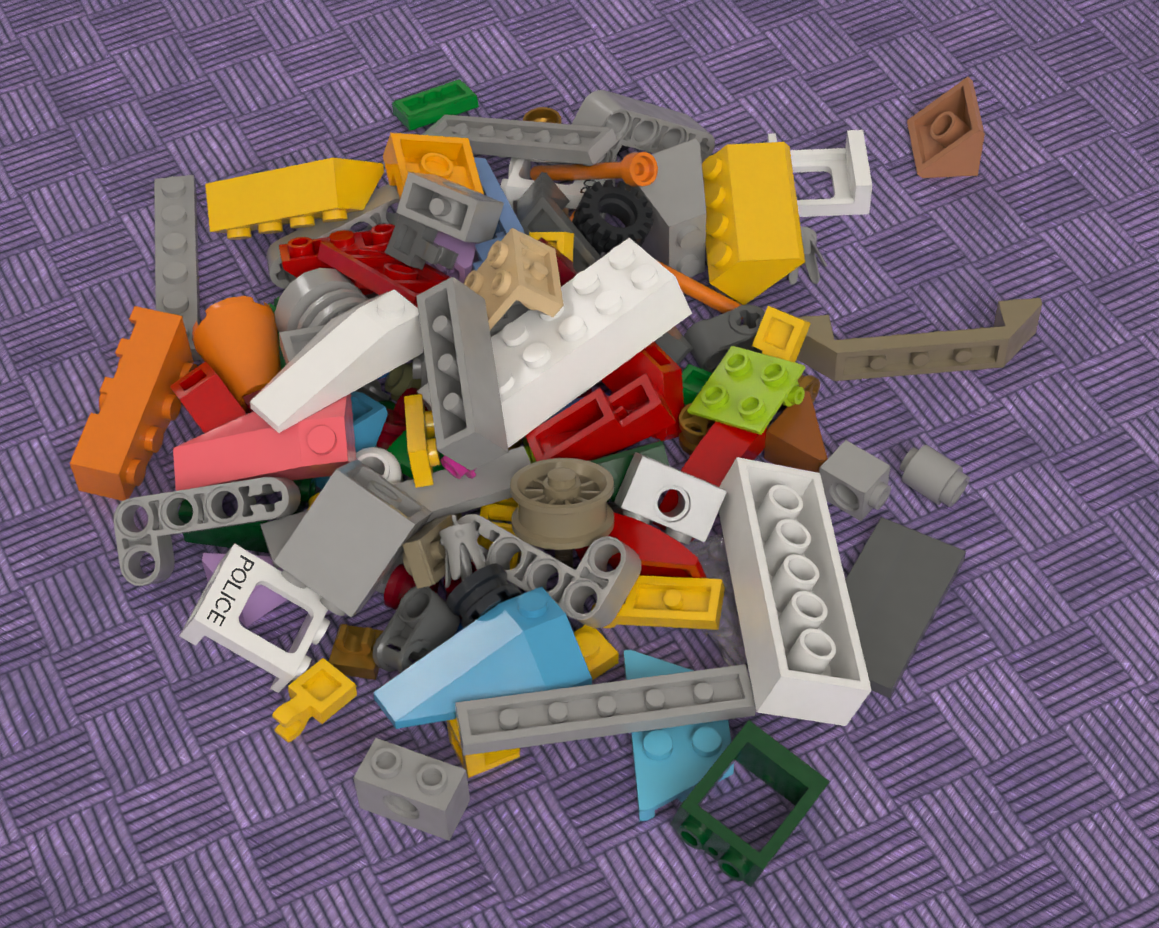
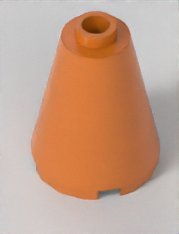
M238 296L226 298L205 310L207 316L199 325L196 321L193 326L192 341L197 353L217 373L243 410L248 414L249 411L243 397L264 388L281 370L279 337L275 315L270 305L265 302L264 305L255 303L253 297Z

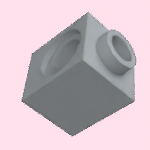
M845 440L823 463L819 470L826 501L862 521L873 508L879 510L887 501L891 492V487L888 485L891 466Z

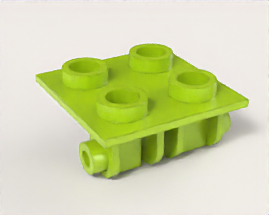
M731 346L687 412L761 435L782 404L791 407L803 401L805 391L803 387H799L798 379L806 367L795 362Z

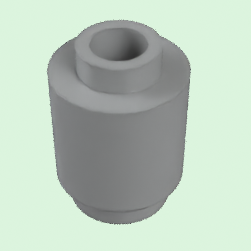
M927 444L919 450L913 447L906 454L899 468L904 472L902 476L903 483L935 504L940 505L944 503L948 507H952L959 500L970 480L969 476L962 473L963 467Z

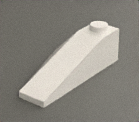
M391 290L331 319L250 401L251 409L280 433L423 353V341L418 308L396 290Z

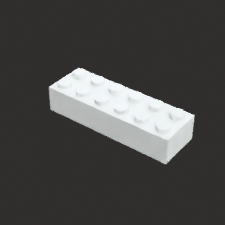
M630 238L611 249L609 253L584 271L579 272L573 279L561 287L564 306L554 317L538 310H528L491 337L508 448L692 314L676 277ZM427 383L417 392L422 394L425 406L431 411L429 385Z
M736 457L720 485V488L727 492L719 509V516L757 713L846 726L872 690L821 475L817 472Z

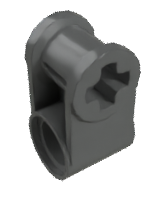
M746 304L716 317L700 320L693 324L686 331L684 337L693 347L690 353L698 366L703 370L713 373L731 346L762 354V350L753 348L752 344L765 312L758 306ZM742 317H744V319H743V325H741V318H742Z
M416 586L403 596L395 614L383 633L377 638L373 647L374 662L379 668L388 672L396 670L399 673L403 672L413 665L409 659L418 661L450 639L459 627L460 615L453 614L447 606V602L428 586L419 589ZM392 644L397 646V649L400 652L388 648V645Z

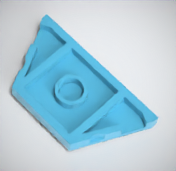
M624 650L626 680L693 671L633 650ZM728 720L631 733L639 821H647L655 817L656 809L677 798L682 802L688 797L731 743ZM734 763L720 781L734 773Z

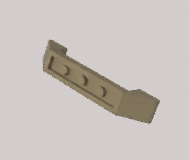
M1041 298L998 301L994 326L990 328L981 327L976 329L904 335L895 334L891 336L834 340L829 315L798 317L811 324L797 360L833 381L1003 368L1036 333L1042 302Z

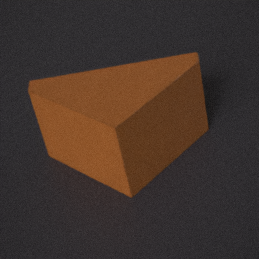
M805 391L803 401L800 404L787 407L766 430L764 459L775 465L819 473L820 467L827 460V455L810 391Z

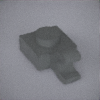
M403 215L399 216L385 251L386 254L420 270H423L426 261L434 265L440 264L452 270L458 257V253L434 243L438 230Z

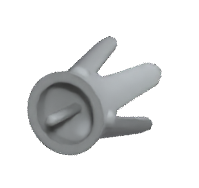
M801 227L805 266L812 283L818 284L820 274L816 255L824 267H827V263L817 248V234L815 231L808 227ZM799 267L788 274L791 285L797 282Z
M455 515L452 516L453 526L439 532L441 537L440 544L445 548V588L450 586L451 577L453 580L461 577L463 581L472 574L470 557L477 570L488 565L477 543L479 534L475 529V524H458Z

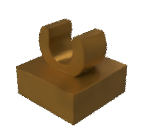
M340 624L328 662L345 676L376 680L379 667L373 659V647L377 638L384 630Z

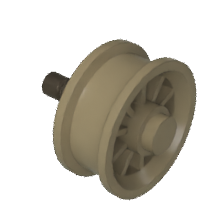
M573 458L547 459L521 468L513 475L510 482L511 496L518 503V507L512 514L513 532L518 538L530 545L555 550V559L573 568V549L589 546L595 540L608 536L613 530L614 513L607 504V500L610 499L614 491L612 475L608 470L596 463Z

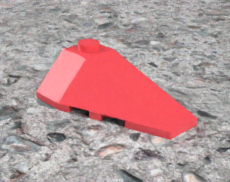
M351 393L280 433L253 411L174 447L176 491L262 477H286L290 480L332 476L337 468L356 460Z

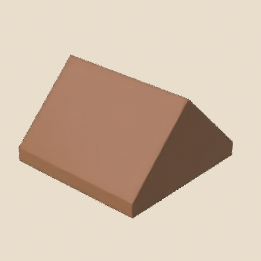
M966 77L907 120L917 175L921 178L978 176L985 133L973 80Z

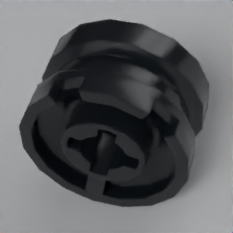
M495 563L487 565L465 578L450 593L446 601L453 614L461 615L463 618L462 626L465 628L499 603L517 597L522 593L515 584H508L506 581L507 573L501 565Z

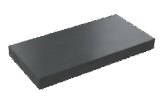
M883 517L880 518L845 581L871 690L891 698L965 560L966 551Z

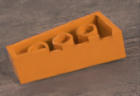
M134 306L129 318L130 322L135 325L130 339L121 338L115 352L116 356L120 357L114 378L105 376L99 390L100 412L99 414L90 413L70 461L79 491L121 501L129 499L134 488L141 485L146 474V466L153 453H157L160 450L164 433L171 420L174 421L179 415L181 402L170 386L197 368L193 361L183 317Z

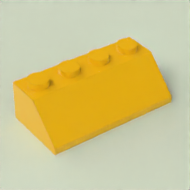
M785 142L728 144L714 155L707 157L702 163L706 203V254L709 283L742 305H746L805 263L790 146Z
M333 157L206 183L210 232L227 233L228 240H241L251 238V231L258 230L259 234L283 232V225L290 224V228L315 226V219L322 218L323 222L348 220L347 213L361 211L366 207L384 173V164Z

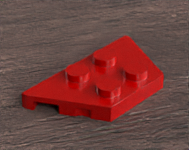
M320 242L317 259L355 280V286L371 290L378 295L396 290L417 308V295L451 278L426 263L423 270L410 267L382 251L359 247L357 255H348L336 248L333 243Z

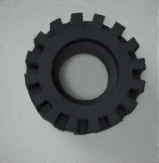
M605 180L603 186L598 181L593 184L592 188L588 187L573 214L572 223L599 255L602 252L609 253L611 249L620 245L628 238L641 247L653 225L654 219L651 218L653 214L652 207L645 208L648 203L646 197L642 196L638 199L636 195L639 190L632 187L629 192L625 190L626 183L619 181L616 187L613 186L612 180ZM600 213H607L617 217L625 225V228L607 223Z

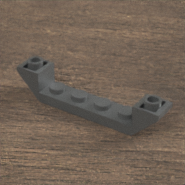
M542 172L517 202V218L524 229V233L528 236L529 232L574 233L573 267L579 273L602 257L562 211L570 202L569 199L548 174ZM675 326L654 341L677 365L693 349Z

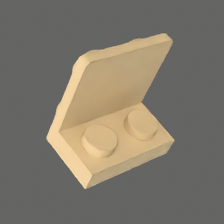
M511 228L501 241H496L491 246L486 260L477 271H471L463 283L485 299L490 330L516 300L530 310H538L551 317H554L564 306L556 250L514 228Z

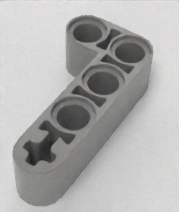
M597 90L589 94L583 101L571 124L613 128L618 142L605 154V158L601 162H613L622 145L656 153L696 138L700 143L702 162L711 155L715 147L713 135L689 115L606 90Z
M388 184L375 190L364 210L347 213L348 220L323 222V219L320 218L315 221V226L300 228L271 244L266 254L271 281L276 286L286 289L296 279L295 276L283 269L279 245L287 244L291 239L297 237H309L311 239L329 237L330 234L336 231H352L350 230L351 226L357 222L368 223L367 228L363 231L371 230L372 227L379 224H393L396 226L400 214L389 213L387 209L392 204L399 203L400 201L397 186Z
M262 477L124 500L117 506L113 519L122 575L129 583L138 586L158 584L166 581L171 576L175 563L171 535L290 516L298 509L301 494L299 488L292 480L286 477ZM274 491L281 492L282 501H278L275 504L256 505L255 496L270 495ZM229 492L233 493L238 501V509L232 517L227 516L222 509V500ZM184 499L188 500L193 508V516L187 524L183 523L178 516L179 504ZM140 506L148 514V523L143 530L138 529L134 522L135 511ZM146 552L150 553L155 561V569L150 576L146 575L140 566L141 558Z
M468 514L458 520V524L474 523L479 536L482 535L493 542L489 550L481 545L479 547L488 565L497 563L502 566L507 573V580L527 592L542 586L566 615L594 629L603 628L615 619L641 571V560L638 553L614 537L606 536L595 540L589 546L577 569L574 570L482 516ZM521 551L522 558L517 567L510 570L511 558L515 553ZM616 553H621V561L618 567L608 572L607 563L610 557ZM558 572L559 580L554 589L547 591L546 583L548 578ZM596 594V606L592 611L584 613L583 605L585 600L590 595Z

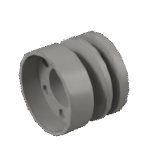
M318 268L305 272L293 280L279 297L275 310L278 332L326 325L331 319L370 298L362 294L361 290L346 275L336 269Z

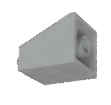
M696 138L651 154L658 166L656 179L648 186L634 187L639 190L636 195L638 199L645 196L648 200L645 208L652 207L653 214L651 218L654 219L650 232L641 248L654 259L690 278L705 272L706 203L700 143ZM626 184L625 190L630 192L633 186Z
M357 459L334 471L273 563L283 569L281 574L287 581L302 589H305L307 586L322 597L320 602L328 610L339 616L347 614L352 618L363 609L402 556L404 551L402 545L422 529L433 512Z

